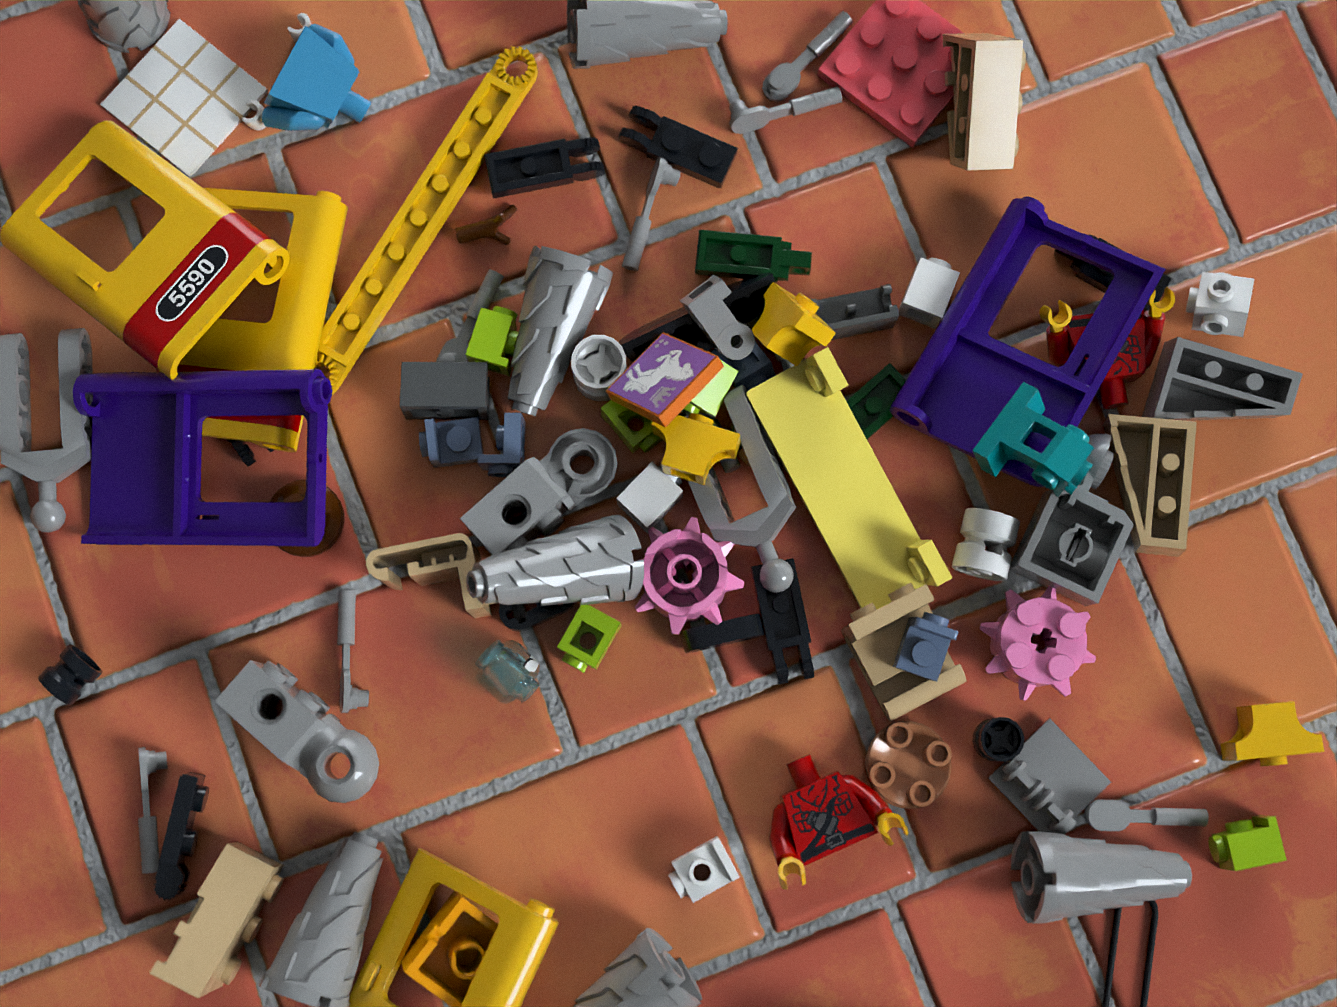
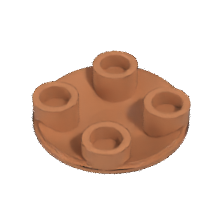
M912 721L893 723L879 731L868 747L865 758L868 781L880 797L890 805L904 809L928 806L943 793L949 782L951 774V749L934 730L926 725Z

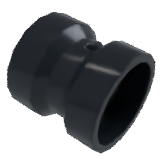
M69 644L60 653V661L55 666L47 667L38 676V679L57 699L67 705H72L81 696V689L86 683H93L103 671L82 650Z
M991 718L977 725L973 733V745L976 752L988 761H1008L1020 754L1024 746V735L1017 722L1010 718Z

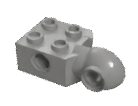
M586 428L570 430L557 438L551 446L549 453L542 460L539 461L535 457L525 460L460 519L491 555L523 547V544L535 540L541 534L544 537L550 536L564 523V519L561 516L566 511H572L586 497L594 496L608 487L615 477L618 465L616 451L609 439L598 431ZM579 456H588L595 462L592 470L586 474H578L571 469L572 462ZM522 511L527 513L522 523L518 525L508 524L509 518L515 512Z
M1109 434L1089 435L1090 441L1088 443L1095 448L1086 460L1092 463L1093 466L1071 495L1064 490L1059 497L1054 495L1053 490H1048L1042 494L1009 568L1010 571L1046 588L1048 586L1055 588L1057 593L1084 606L1099 603L1134 526L1124 510L1109 504L1108 500L1089 492L1090 487L1094 489L1099 487L1112 463L1114 453L1108 451L1111 442V435Z
M250 660L214 702L278 759L293 767L307 778L309 784L319 796L330 802L347 803L357 800L367 793L377 779L379 769L376 748L370 740L355 730L346 729L340 723V719L334 714L327 715L326 712L330 707L313 692L307 693L302 689L296 688L294 684L298 679L279 663L275 665L269 660L265 664ZM281 699L283 703V711L280 714V716L277 717L275 714V705ZM339 753L345 754L350 761V770L341 779L335 777L330 768L333 757Z

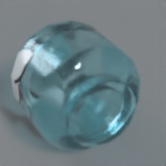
M500 639L496 640L475 662V665L479 668L476 674L477 682L501 704H508L516 699L523 703L540 685L535 680L540 671L539 662L516 640H508L504 643Z

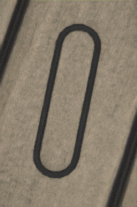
M1155 900L1148 901L1151 906L1152 916L1140 1007H1147L1159 916ZM1115 908L1102 1007H1109L1122 908Z

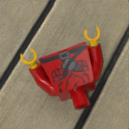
M1168 287L1165 288L1164 297L1159 302H1154L1156 290L1154 289L1147 302L1150 306L1149 310L1144 312L1143 309L1100 385L1099 390L1103 409H1113L1128 405L1125 383L1136 381L1151 366L1162 338L1166 318L1163 312L1170 310L1175 302V295ZM1058 300L1059 312L1053 318L1052 310L1047 305H1043L1039 310L1041 319L1050 324L1046 328L1048 357L1056 367L1063 366L1094 314L1072 316L1070 306L1061 300Z
M810 754L786 764L796 788L780 795L781 803L773 809L769 836L773 854L779 866L778 875L782 889L788 890L785 877L791 873L798 874L801 877L802 885H805L806 874L804 866L877 834L876 826H878L884 843L888 846L894 845L891 837L888 835V831L891 828L899 827L906 836L908 835V829L903 818L899 814L892 813V810L880 795L855 776L841 775L839 771H834L820 777Z

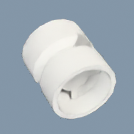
M591 335L582 339L575 346L571 356V368L578 390L586 398L594 401L610 400L606 392L607 388L627 369L626 354L623 347L614 338L606 335Z
M967 508L960 529V533L965 537V540L957 544L951 567L958 572L977 578L1006 581L1012 559L1011 555L1007 552V548L1015 545L1020 521L1010 515L993 510Z

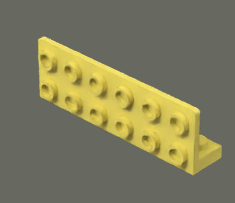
M827 347L803 360L798 366L794 365L748 390L746 398L859 607L862 608L873 602L876 609H879L892 602L888 594L909 583H912L916 590L926 584L928 586H939L952 579V576L933 541L921 540L840 391L849 385Z

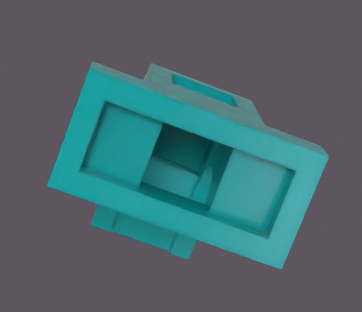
M1023 382L972 451L981 470L994 477L997 476L1008 460H1018L1033 468L1034 471L1031 474L1033 479L1043 487L1053 490L1055 496L1059 497L1063 490L1071 495L1092 468L1093 464L1086 459L1095 447L1088 443L1090 441L1089 436L1080 428L1070 424L1064 427L1043 416L1042 414L1046 409L1039 390ZM1031 432L1042 434L1051 439V442L1042 454L1023 444Z

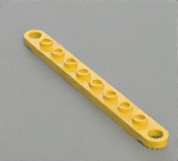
M513 46L511 49H505L504 53L498 55L499 58L496 60L491 71L487 72L324 325L314 369L324 366L330 370L331 376H329V380L332 386V395L340 388L485 161L484 155L490 153L536 81L538 67L533 54L528 49L525 50L523 47L515 48ZM514 61H522L528 65L527 71L524 72L525 75L522 74L520 78L519 76H516V78L514 76L510 77L509 74H506L508 65Z

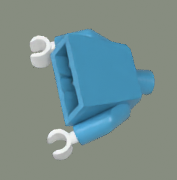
M305 13L298 14L297 18L303 28L297 30L290 26L287 28L296 44L264 101L268 107L264 108L254 99L248 100L246 105L250 109L257 111V114L250 119L242 117V121L253 130H262L265 127L287 131L318 130L321 127L328 128L338 111L361 123L371 105V101L351 90L360 71L354 66L355 59L344 39L339 33L321 25L312 24Z

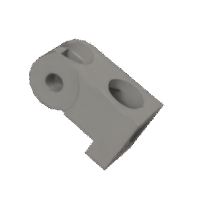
M713 275L682 298L680 302L719 353L732 360H741L752 352L755 345V337L747 325L736 320L723 302V299L732 292L721 278Z

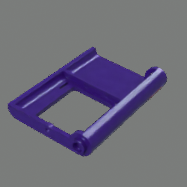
M1032 197L1013 199L889 409L891 414L905 425L976 459L972 450L1021 384L1025 382L1039 390L1046 409L1042 414L1043 416L1064 427L1068 424L1078 427L1166 269L1048 219V215L1044 211V205ZM1041 245L1050 246L1106 270L1114 277L1068 360L1060 367L1053 366L1000 342L988 334L1035 250ZM1031 432L1023 444L1042 454L1051 442V439L1042 434ZM1008 460L1000 470L1032 486L1043 487L1031 476L1034 469L1018 460Z
M321 370L177 372L178 375L173 380L162 372L81 374L76 378L72 392L74 405L80 414L92 417L90 519L87 532L81 535V544L317 546L322 541L325 531L328 403L332 397V386L330 380L325 377ZM85 393L93 395L90 406L86 401ZM222 416H304L307 419L306 495L304 500L301 502L203 501L201 498L202 424L204 419Z

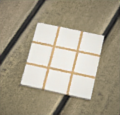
M179 18L106 97L101 106L191 178L240 124L241 118L246 117L252 110L246 105L247 101L254 99L259 102L268 93V89Z

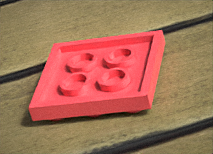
M876 0L820 66L817 76L832 88L838 86L844 97L913 148L954 98L953 86H945V72L952 71L951 47H943L942 34H961L963 32L920 0Z

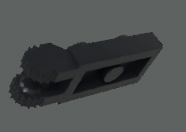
M636 105L632 107L629 113L630 118L636 123L656 132L651 141L647 136L638 131L622 128L618 136L621 142L647 154V158L656 161L658 157L666 159L667 164L671 165L672 168L714 187H722L738 153L737 147L663 116L661 118L654 111Z
M595 137L571 141L560 139L484 155L493 199L574 183V180L586 181L599 178L605 173L603 162L595 161L570 165L569 156L582 157L599 151V140Z
M793 558L785 560L793 570V581L789 588L778 593L770 592L762 585L760 570L763 564L751 566L768 652L771 651L772 661L778 684L788 683L789 676L782 649L794 646L798 647L799 667L804 679L814 678V668L809 648L811 638Z
M189 772L179 778L155 877L157 882L154 884L155 889H153L159 898H163V900L175 898L187 886L186 882L189 880L190 871L185 865L184 860L185 856L192 857L197 844L199 832L192 828L196 812L203 813L207 803L209 787L203 786L206 775Z

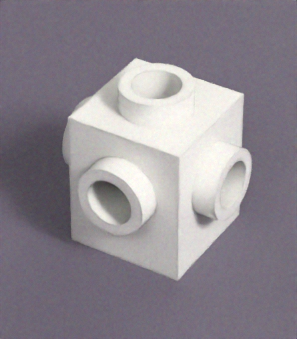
M1202 272L1199 288L1190 287L1186 312L1194 313L1191 330L1203 331L1210 335L1225 334L1243 337L1254 279L1232 276L1223 272Z

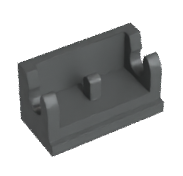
M891 284L820 300L811 299L820 307L816 314L836 332L831 340L890 329L894 327L899 318L897 305L892 306Z
M402 362L400 408L405 419L433 418L460 420L478 417L479 420H489L490 377H488L487 362Z

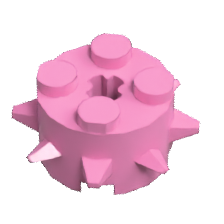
M694 517L690 518L683 531L681 529H674L663 534L654 527L648 529L652 544L647 548L645 558L641 559L644 560L643 588L645 593L634 607L639 613L655 608L662 616L669 618L672 634L679 635L686 622L697 621L703 617H706L716 625L720 624L722 618L718 606L722 603L725 593L743 589L744 586L743 580L727 572V560L725 557L734 546L732 541L716 543L707 534L702 532L700 534L698 518ZM684 568L687 573L692 569L694 571L692 574L693 581L689 584H685L684 581L682 583L676 582L678 580L677 570Z
M1048 586L1041 598L1037 597L1027 601L1012 589L1005 592L1007 612L1002 614L997 622L981 623L980 630L991 637L990 650L992 655L994 654L993 659L984 669L987 674L1004 672L1003 674L1006 678L1018 683L1019 698L1024 701L1028 699L1035 687L1046 685L1052 686L1064 697L1070 695L1069 677L1079 669L1082 663H1094L1096 660V656L1087 651L1085 628L1087 621L1091 618L1089 613H1075L1070 606L1057 600L1056 589ZM1040 634L1045 642V648L1037 652L1035 650L1037 644L1031 643V637Z

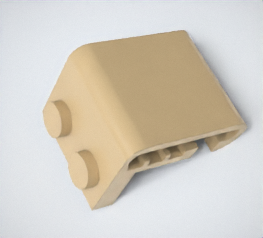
M456 533L380 548L370 552L366 558V567L369 573L394 590H403L401 577L388 568L406 563L409 577L421 586L460 579L465 611L474 618L492 615L490 604L495 603L481 604L477 598H472L468 592L466 584L467 573L472 571L474 563L481 562L482 559L479 550L464 534Z
M909 583L888 594L892 602L879 609H876L873 602L849 614L853 622L841 629L850 651L884 715L890 722L966 682V676L961 665L955 666L948 651L937 682L893 667L909 617L922 618L924 612L933 614L928 604L935 599L927 584L915 590L912 583Z

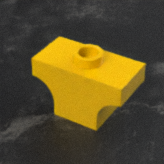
M772 282L763 295L765 307L760 319L752 328L753 334L766 348L795 366H798L805 355L814 347L819 345L826 347L836 334L816 314L820 307L800 292L794 296L774 282Z
M690 413L688 418L677 415L666 427L653 421L651 424L653 434L660 437L666 444L665 454L661 463L663 473L701 485H705L708 473L715 463L723 459H736L741 444L740 434L713 426L714 421L712 419L695 413Z
M1294 701L1236 707L1238 729L1229 741L1220 743L1223 761L1259 758L1260 766L1288 764L1287 755L1324 752L1322 734L1311 733L1302 727L1297 718Z

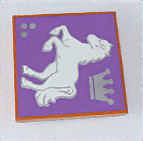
M663 332L607 388L606 392L613 402L666 427L724 366L717 355Z

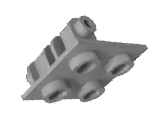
M1050 718L1024 742L1019 755L1014 759L1005 761L988 777L1039 832H1062L1063 834H1066L1075 826L1076 821L1074 819L1111 783Z

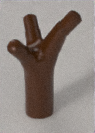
M510 205L502 213L489 219L457 227L456 235L459 243L480 238H491L508 245L511 239L499 232L498 228L517 211L516 206Z

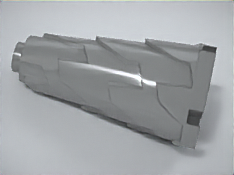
M77 0L92 33L102 44L114 51L130 53L127 48L138 47L142 51L150 47L162 37L170 19V11L167 8L168 0Z
M567 0L568 43H576L577 52H569L573 69L591 68L590 66L629 62L630 58L664 55L672 50L708 47L709 43L719 42L720 35H726L728 28L726 10H720L718 3H713L711 0Z
M533 246L523 282L526 289L518 321L521 323L511 362L513 372L508 399L514 401L513 410L535 417L538 409L546 410L558 382L562 383L575 346L583 339L595 310L599 311L611 283L612 271L600 265L598 272L588 270L591 260L554 248L542 246L540 249L537 246Z
M621 515L603 517L595 521L568 527L560 531L559 534L528 541L523 544V547L497 553L482 559L481 562L474 563L472 571H469L466 576L467 589L470 596L477 598L481 604L499 602L500 604L513 605L540 602L541 606L572 602H580V605L631 601L638 596L643 585L644 560L634 561L632 550L641 549V544L633 526L626 518Z
M1034 831L1022 832L1017 837L1012 851L1011 870H1021V882H1011L1014 900L1022 918L1027 923L1032 924L1058 921L1066 917L1103 914L1104 909L1144 905L1143 901L1179 897V894H1182L1192 882L1191 867L1178 853L1152 850L1142 845L1112 844L1100 839L1072 838L1062 833Z
M354 832L351 839L344 838L342 843L338 842L323 875L308 896L301 913H298L271 967L263 974L259 987L312 1007H349V994L363 948V936L369 919L372 894L383 862V858H380L382 851L376 849L377 839Z
M646 928L636 937L635 941L604 969L606 973L575 1000L576 1004L573 1007H698L702 1003L700 1002L702 995L696 981L682 959L675 960L668 953L673 949L672 946L658 932L651 928Z

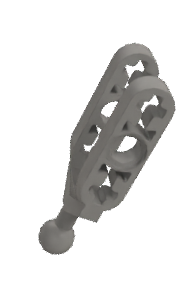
M85 328L65 329L59 332V400L63 449L31 451L30 360L27 341L21 333L0 335L1 464L38 482L39 502L32 508L30 518L35 528L41 532L49 533L59 530L65 523V510L57 502L56 483L61 482L91 461L92 417L84 416L77 411L72 393L73 385L78 376L93 373L91 341ZM85 393L86 401L90 406L93 395Z
M744 385L728 391L724 398V403L736 432L740 434L742 447L768 506L734 521L713 466L708 473L705 485L691 481L688 482L714 540L717 542L732 541L735 545L755 547L763 564L760 570V581L764 588L770 592L778 593L786 590L791 585L793 570L788 562L778 558L772 541H774L796 506L772 444L746 398L748 390ZM685 413L679 414L680 416L688 418L689 416Z

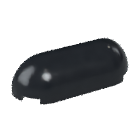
M763 273L727 286L732 293L724 298L723 302L736 320L747 325L751 330L763 313L765 307L764 293L772 282L775 283L773 274ZM684 306L641 326L618 342L632 362L663 332L705 351L714 348Z

